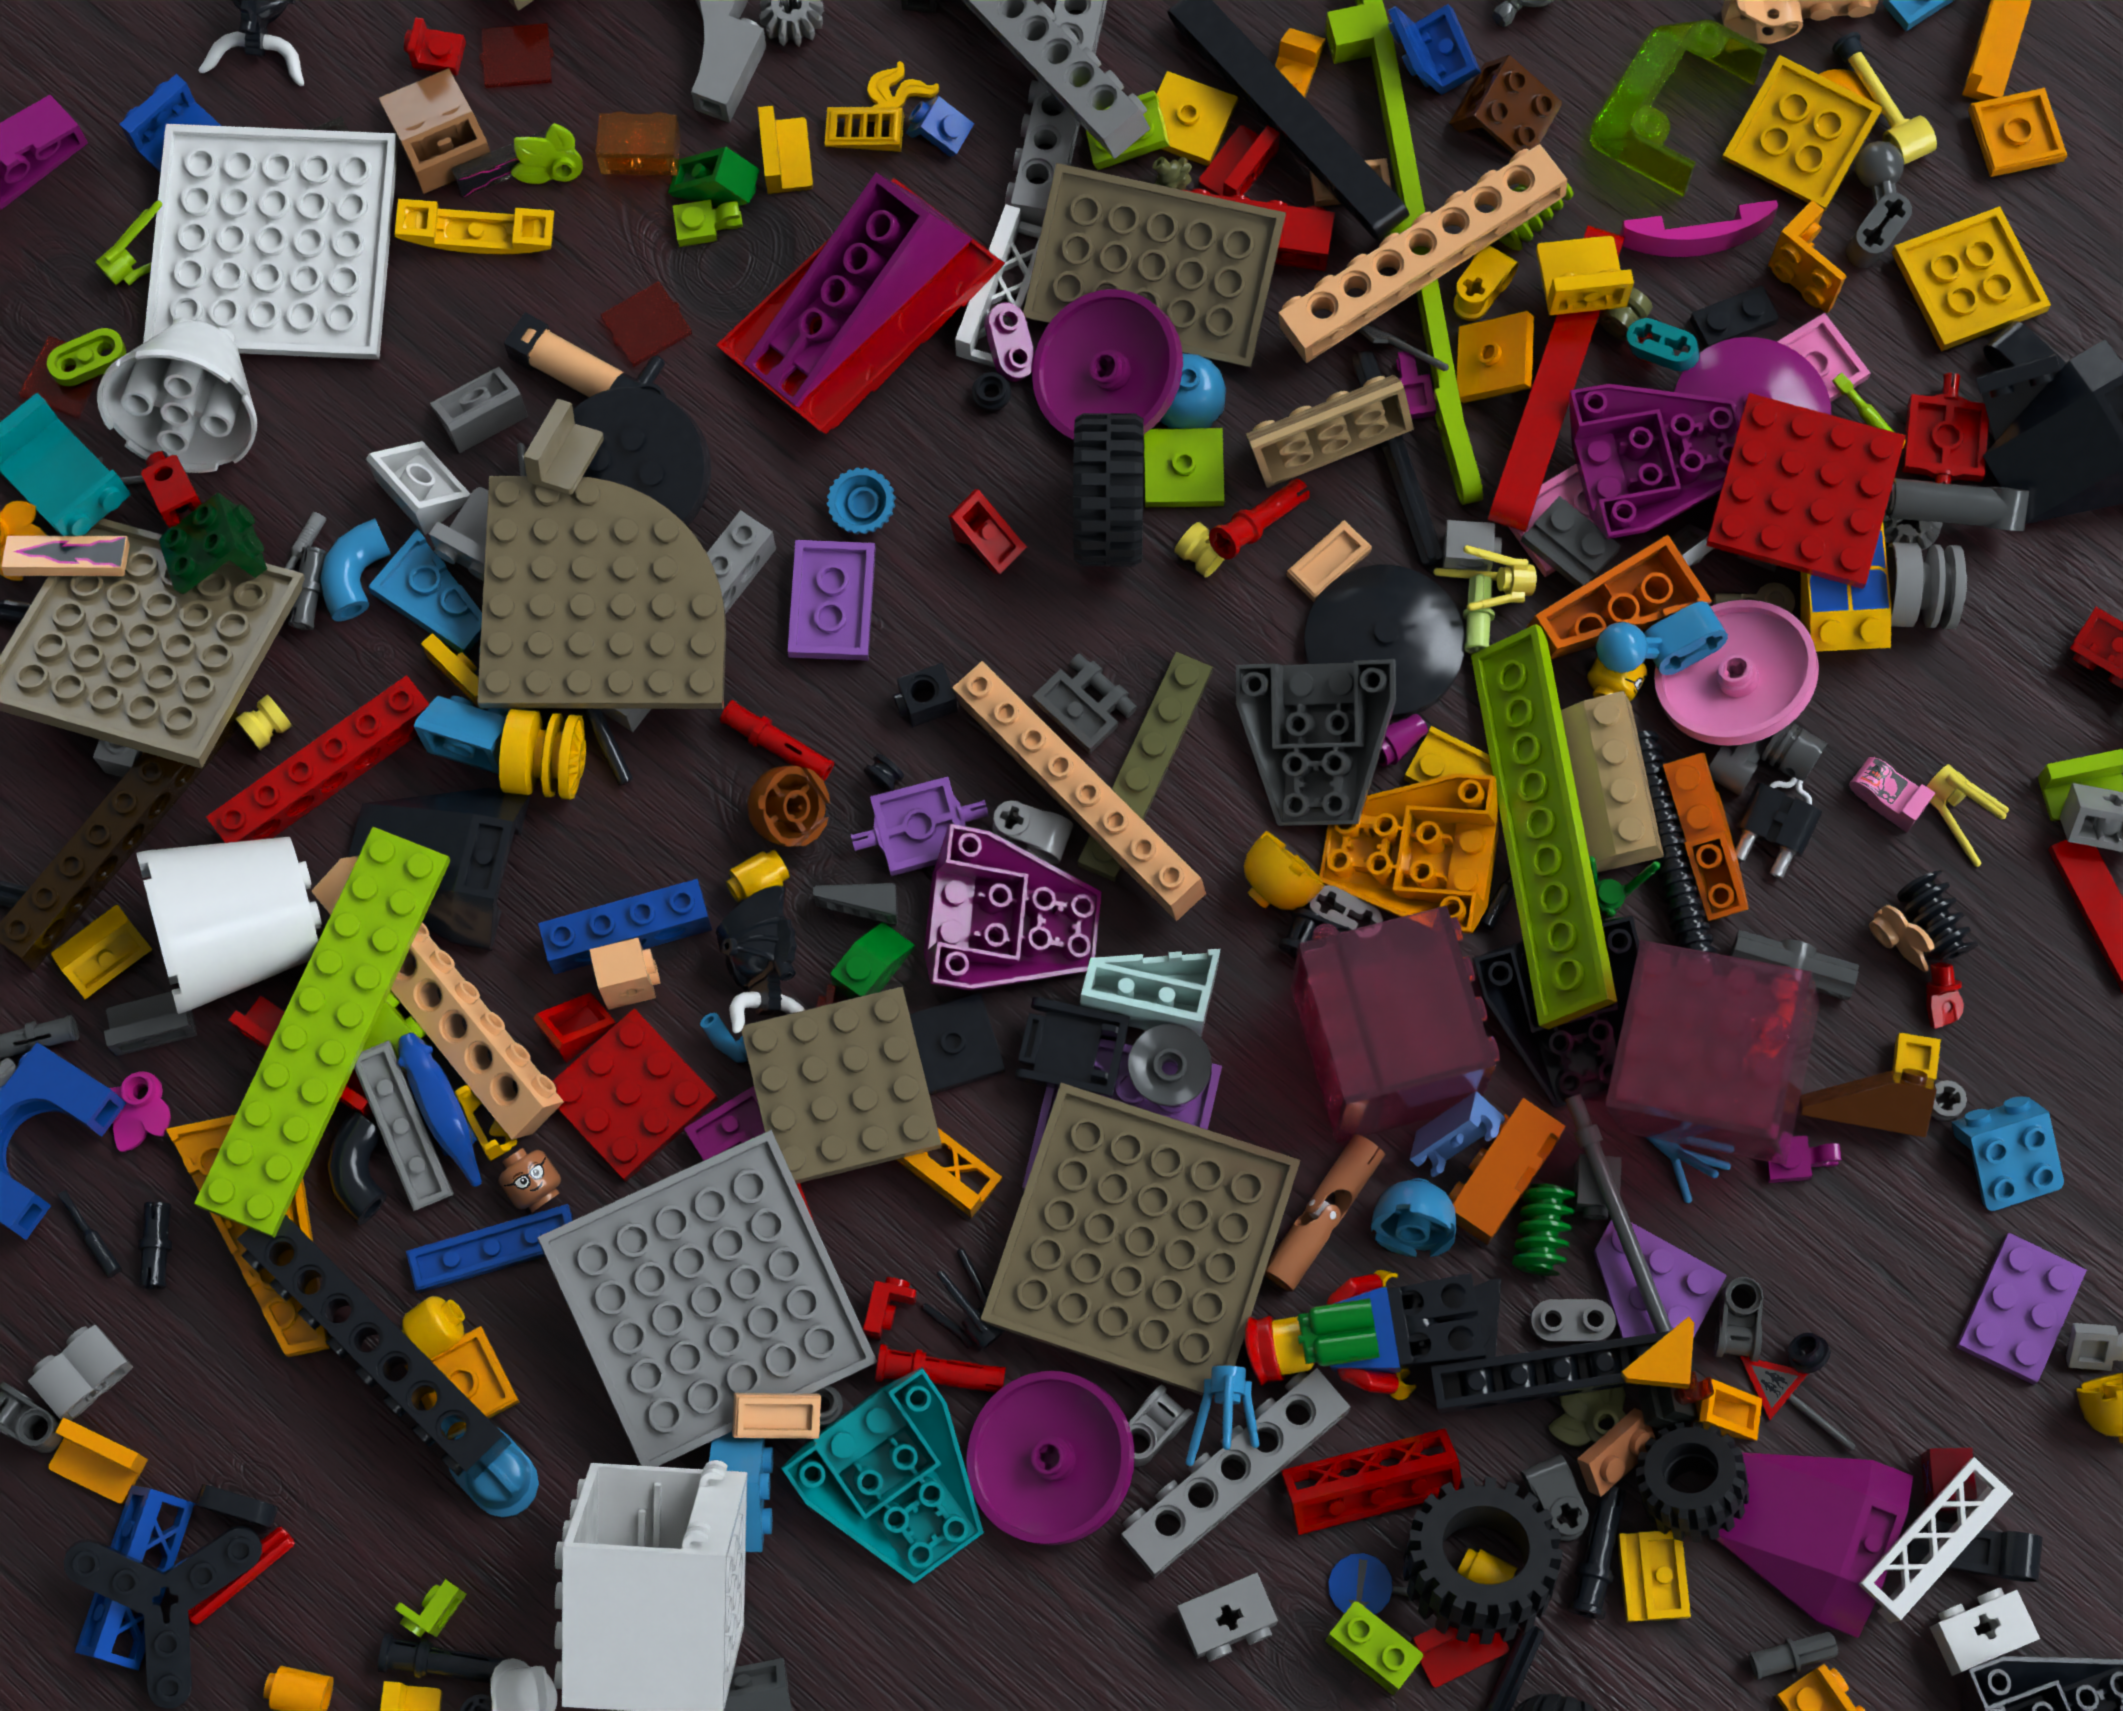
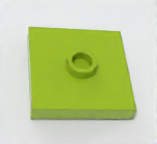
M1223 428L1150 429L1144 434L1145 507L1224 506Z

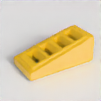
M827 107L825 147L901 152L904 123L903 108ZM838 118H845L844 137H836ZM853 119H860L859 137H852ZM868 120H875L874 137H867ZM883 121H890L889 137H882Z

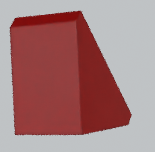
M591 992L541 1011L533 1018L541 1034L566 1064L610 1030L616 1023Z

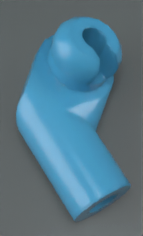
M710 1013L703 1017L700 1026L714 1047L737 1063L747 1062L748 1057L743 1036L735 1041L717 1013Z

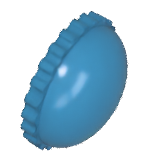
M868 468L849 469L847 473L840 474V477L834 480V485L829 488L830 493L827 495L829 499L827 502L828 512L833 516L832 520L838 523L840 528H845L847 532L853 531L855 534L875 532L877 528L881 529L883 524L887 523L889 517L893 515L892 510L895 508L894 500L896 499L895 495H893L894 489L890 486V482L885 479V476L878 474L875 470H869Z

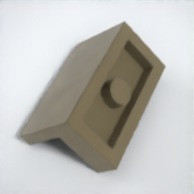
M561 399L555 401L523 456L528 483L569 495L574 493L604 440L601 431L575 424L571 402Z

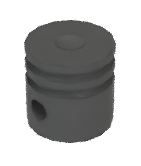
M1794 723L1793 726L1788 725L1775 733L1760 759L1765 761L1768 758L1771 760L1769 763L1771 766L1774 767L1777 764L1779 765L1778 770L1791 778L1794 777L1804 782L1828 743L1805 729H1802V731L1797 730L1799 726Z

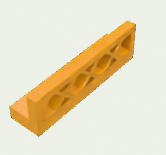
M1990 0L1963 89V96L1980 101L2003 97L2032 0Z
M939 1128L938 1132L942 1146H946L953 1152L954 1166H940L928 1156V1152L896 1159L970 1218L976 1214L1003 1180L1002 1176ZM958 1156L967 1162L968 1165L959 1166ZM978 1171L988 1178L989 1181L977 1194L961 1182V1172Z

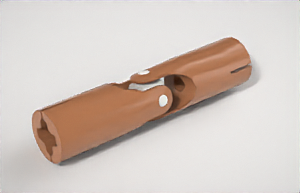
M1353 1135L1308 1202L1303 1214L1297 1218L1269 1259L1264 1274L1269 1280L1287 1291H1294L1329 1239L1332 1230L1340 1223L1384 1158V1151L1378 1148L1375 1143L1361 1135ZM1333 1192L1335 1194V1205L1325 1201L1327 1196Z

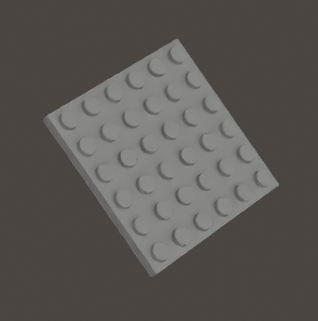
M772 1130L537 1237L640 1466L658 1467L731 1432L734 1393L811 1394L877 1362Z

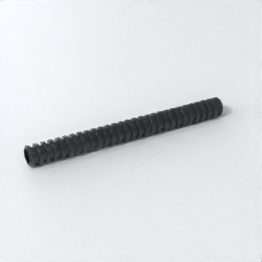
M1653 731L1637 732L1664 857L1655 859L1654 862L1658 861L1660 863V870H1658L1657 875L1659 879H1663L1660 886L1663 891H1666V894L1663 896L1664 901L1670 904L1667 907V913L1673 915L1670 924L1672 927H1676L1673 935L1675 939H1679L1676 946L1683 953L1679 958L1682 963L1686 964L1683 968V973L1689 975L1686 984L1688 987H1692L1689 995L1691 999L1695 1000V1003L1692 1005L1693 1010L1699 1013L1696 1016L1697 1023L1702 1024L1699 1033L1701 1036H1705V1040H1703L1704 1046L1709 1050L1705 1054L1706 1059L1712 1061L1709 1070L1711 1073H1715L1713 1077L1714 1085H1734L1746 1080L1750 1074L1749 1070L1743 1068L1746 1064V1059L1740 1056V1053L1743 1051L1742 1045L1736 1042L1740 1038L1739 1033L1733 1031L1736 1027V1022L1730 1019L1733 1011L1730 1007H1727L1730 1000L1723 993L1726 991V985L1720 982L1723 974L1721 971H1717V968L1720 966L1719 960L1714 958L1717 951L1715 947L1710 945L1713 942L1712 935L1707 934L1710 930V925L1704 922L1707 916L1705 911L1701 910L1703 903L1701 898L1697 897L1700 893L1698 887L1694 886L1696 880L1694 874H1691L1693 870L1690 862H1688L1687 851L1684 849L1686 839L1681 837L1684 832L1682 827L1678 826L1680 819L1675 814L1677 809L1675 803L1672 802L1673 796L1671 791H1669L1670 786L1665 778L1664 767H1662L1665 759L1662 755H1659L1662 751L1661 745L1656 743L1659 736Z

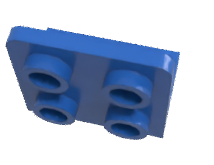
M1449 4L1416 23L1396 6L1388 10L1392 22L1388 23L1390 32L1398 44H1403L1406 54L1402 56L1404 64L1412 76L1418 75L1426 88L1431 86L1439 94L1443 95L1481 73L1457 16Z
M177 74L169 81L159 84L154 90L153 95L140 106L131 109L119 124L130 146L160 174L166 124L221 126L195 102L187 83Z

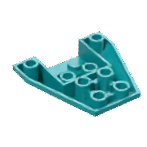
M922 1367L877 1390L835 1422L819 1432V1439H809L781 1467L805 1504L912 1583L919 1581L984 1533L948 1405Z

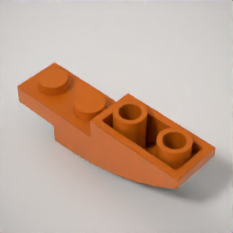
M1705 753L1695 754L1663 764L1686 839L1684 843L1708 921L1748 910L1746 893L1732 836L1719 792H1716Z

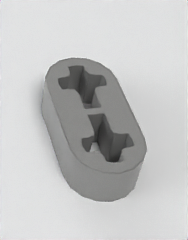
M1325 885L1309 902L1310 911L1354 930L1359 936L1360 944H1369L1380 935L1383 925L1380 911L1373 905L1338 887ZM1328 897L1335 899L1334 907L1344 913L1341 914L1333 909H1330L1327 914L1320 911L1321 904L1317 901L1325 902ZM1348 915L1358 920H1362L1365 915L1371 918L1370 925L1374 929L1366 928L1363 933L1356 930L1358 923L1349 918Z

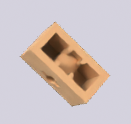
M639 938L589 949L597 986L608 1010L656 998L653 985L660 984L655 960H653L651 949L643 950Z

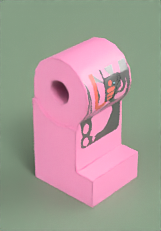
M1869 757L1849 783L1851 790L1868 803L1869 807L1906 833L1935 795V792L1925 785L1917 786L1897 773L1889 764L1875 757Z

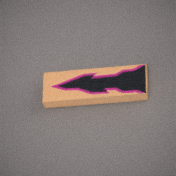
M7 536L1 569L4 576H124L130 544L127 536Z

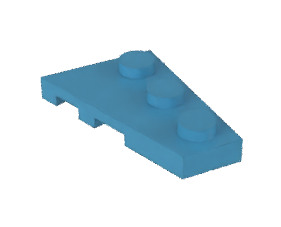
M417 528L368 586L369 591L379 600L430 634L433 633L439 640L457 652L467 655L481 638L482 612L465 589L457 583L447 570L445 563L434 553L426 542V538Z

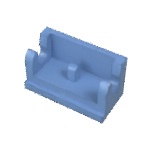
M1475 1091L1416 1131L1409 1160L1418 1167L1424 1163L1428 1156L1433 1165L1431 1176L1435 1177L1444 1171L1448 1159L1481 1137L1485 1136L1486 1141L1495 1138L1498 1135L1500 1125L1505 1121V1117Z

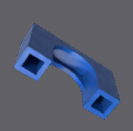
M38 1042L31 1051L22 1056L16 1071L7 1083L0 1087V1223L25 1240L33 1232L51 1205L14 1180L8 1171L6 1151L15 1130L34 1115L44 1112H60L72 1117L102 1137L127 1104L111 1089Z

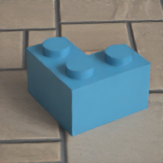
M731 1431L712 1440L709 1461L718 1460L728 1465L726 1471L747 1472L746 1552H762L764 1534H772V1508H764V1500H770V1473H773V1447H765V1438H734Z

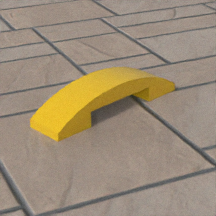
M398 199L395 237L427 247L465 253L521 254L549 250L552 247L554 210L515 208V214L438 209L436 201Z

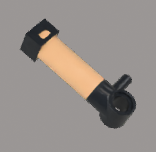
M526 312L504 341L510 360L530 371L536 368L587 397L609 389L623 387L646 389L666 397L663 389L653 384L665 366V361L657 355L650 358L638 378L635 379L550 332L548 324Z

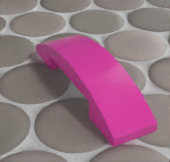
M1777 200L1738 205L1735 217L1731 221L1672 229L1664 228L1662 216L1623 221L1620 235L1625 237L1623 247L1645 254L1667 257H1690L1712 254L1738 246L1766 230L1773 223L1778 203Z

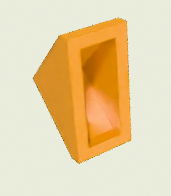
M1688 1316L1625 1368L1621 1373V1377L1625 1382L1688 1389L1690 1386L1694 1322Z
M1705 1378L1696 1388L1694 1401L1698 1418L1694 1422H1703V1427L1706 1430L1711 1425L1720 1428L1722 1436L1728 1434L1733 1438L1757 1441L1762 1398L1717 1380Z

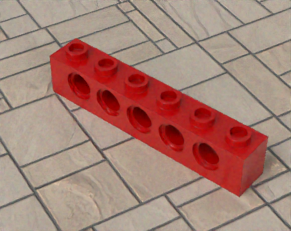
M407 675L210 813L206 818L224 843L274 838L418 735L414 728L415 721L428 707L429 703Z

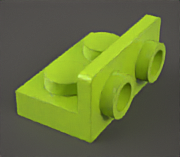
M1357 1601L1350 1606L1325 1640L1326 1643L1393 1696L1423 1658V1653Z

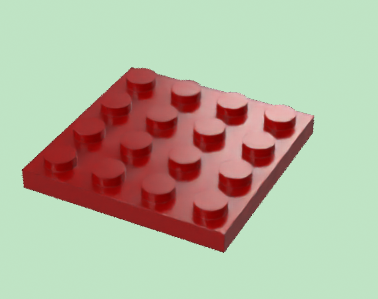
M1748 393L1706 546L1863 589L1868 579L1906 435Z

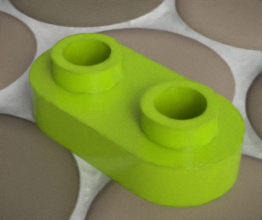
M108 328L97 329L53 349L47 358V368L58 384L75 386L105 373L113 362L126 354V347L116 331ZM104 350H112L111 354L107 356H101V353ZM69 365H76L73 371L64 372Z

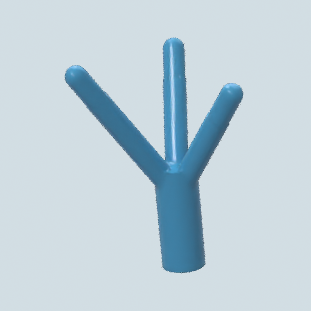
M1653 1125L1644 1136L1671 1160L1679 1188L1686 1203L1692 1201V1196L1680 1160L1712 1178H1717L1719 1172L1710 1166L1724 1170L1731 1168L1729 1162L1683 1149L1656 1125Z

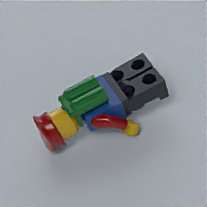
M1378 1270L1373 1274L1349 1278L1328 1297L1327 1305L1313 1307L1309 1313L1274 1320L1272 1316L1258 1320L1248 1317L1245 1326V1345L1256 1380L1261 1386L1268 1381H1283L1285 1374L1309 1371L1313 1368L1314 1363H1317L1320 1366H1330L1331 1371L1338 1372L1342 1381L1365 1391L1390 1394L1397 1400H1405L1417 1387L1415 1384L1407 1385L1402 1381L1410 1374L1408 1368L1486 1358L1479 1317L1438 1323L1439 1320L1478 1316L1472 1273L1387 1289V1280L1391 1277L1398 1278V1274Z

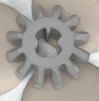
M761 0L760 2L761 14L759 18L761 25L766 28L767 36L770 39L779 37V42L783 47L789 40H794V43L799 47L802 37L813 40L815 36L814 29H822L823 17L821 15L824 12L821 0Z

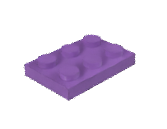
M795 540L788 637L789 658L869 660L875 543Z
M2008 1233L2003 1239L1956 1348L2035 1385L2040 1379L2087 1270Z

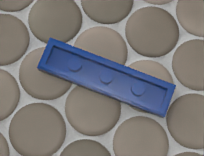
M568 1204L407 1250L406 1255L415 1291L417 1293L425 1292L545 1257L537 1237L574 1221L570 1206Z

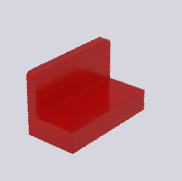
M1240 125L1200 176L1199 185L1214 195L1229 197L1230 195L1237 194L1245 196L1279 151L1280 133L1267 125L1262 133L1258 135L1244 125Z
M1449 1626L1445 1634L1434 1627L1413 1637L1410 1641L1413 1646L1423 1653L1420 1664L1433 1688H1438L1507 1654L1510 1650L1507 1642L1502 1641L1500 1633H1494L1491 1644H1479V1634L1470 1633L1468 1642L1456 1639L1458 1629Z

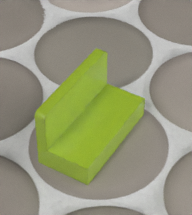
M2123 749L2047 764L2039 774L2038 780L2050 820H2060V815L2072 783L2123 792Z

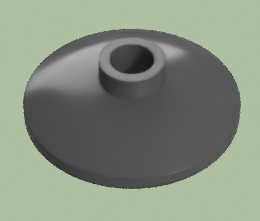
M1162 1024L1145 1031L1136 1040L1130 1051L1128 1070L1134 1087L1144 1098L1158 1105L1177 1106L1190 1102L1204 1090L1210 1079L1212 1059L1206 1043L1196 1032L1178 1024ZM1167 1062H1172L1176 1064L1178 1070L1173 1075H1167L1162 1071V1066Z

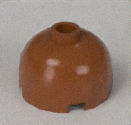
M799 766L776 767L762 774L750 789L747 800L748 817L755 831L764 840L783 847L806 846L817 839L826 827L828 817H824L826 811L825 804H830V798L824 781L813 770Z

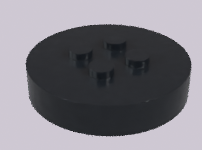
M623 387L597 393L573 409L575 424L601 431L604 437L601 446L583 477L612 481L635 489L668 508L686 526L694 520L709 490L711 458L701 429L682 407L658 393L641 388Z

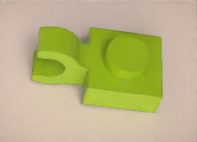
M711 199L673 205L679 247L718 241L716 230L743 227L741 211H739L738 202L735 201L723 203L716 209H713Z

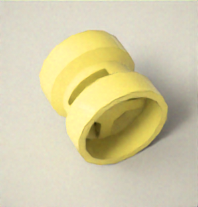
M1201 522L1192 525L1179 540L1175 548V553L1183 560L1195 562L1196 570L1204 577H1208L1215 572L1225 560L1213 550L1209 541V529Z
M268 694L257 702V712L255 710L251 712L244 711L235 718L236 722L259 750L270 744V738L273 736L272 732L274 730L277 733H284L292 727L288 718Z

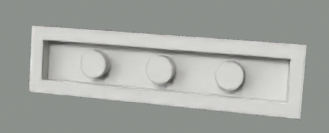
M1005 204L989 247V251L1005 262V264L969 301L955 338L956 356L995 367L992 355L975 349L978 340L986 336L985 327L983 328L985 317L991 305L1007 299L1008 303L1018 306L1021 310L1023 309L1042 230L1040 226L1021 221L1020 208ZM1018 233L1038 238L1036 247L1020 255L1014 244ZM1011 252H1012L1014 258L1008 260V259H1009V256H1010V254H1011ZM1030 260L1029 266L1027 268L1024 262ZM1019 265L1025 276L1023 282L1007 288L1002 279L1004 271ZM998 286H1000L1002 291L996 294ZM1018 293L1016 301H1014L1012 296ZM1009 317L1003 319L1007 326H1013L1012 320Z
M1975 1457L1971 1458L1860 1581L1859 1585L1881 1605L1877 1612L1889 1623L1902 1620L2013 1495ZM1973 1472L1988 1487L1977 1500L1965 1501L1963 1482ZM1956 1491V1501H1947ZM1944 1507H1957L1958 1521L1947 1533H1937L1935 1519L1937 1511ZM1928 1523V1533H1919ZM1912 1539H1929L1930 1552L1919 1564H1908L1907 1545ZM1900 1554V1565H1890ZM1885 1570H1901L1902 1583L1890 1597L1874 1584Z

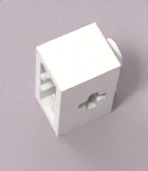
M2000 1587L1978 1596L1977 1599L1980 1605L1965 1611L1963 1605L1959 1604L1938 1613L1941 1622L1931 1626L1930 1629L1952 1676L2040 1639L2018 1590L2004 1595ZM1988 1622L1991 1631H1988L1986 1634L1977 1635L1974 1627Z

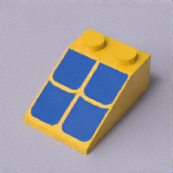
M1883 523L1868 579L1863 589L1801 572V622L1808 630L1816 652L1891 648V599Z

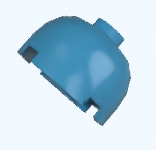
M1183 353V370L1178 392L1172 405L1160 420L1162 424L1168 426V429L1210 428L1212 423L1223 413L1226 387L1221 371L1212 361L1200 355Z
M1415 1178L1401 1181L1388 1187L1378 1199L1373 1211L1371 1231H1376L1375 1240L1391 1252L1416 1257L1417 1252L1415 1249L1430 1250V1257L1438 1256L1448 1251L1454 1244L1456 1234L1455 1207L1445 1191L1425 1179Z

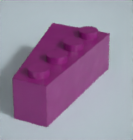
M51 95L0 123V210L88 144L79 125Z

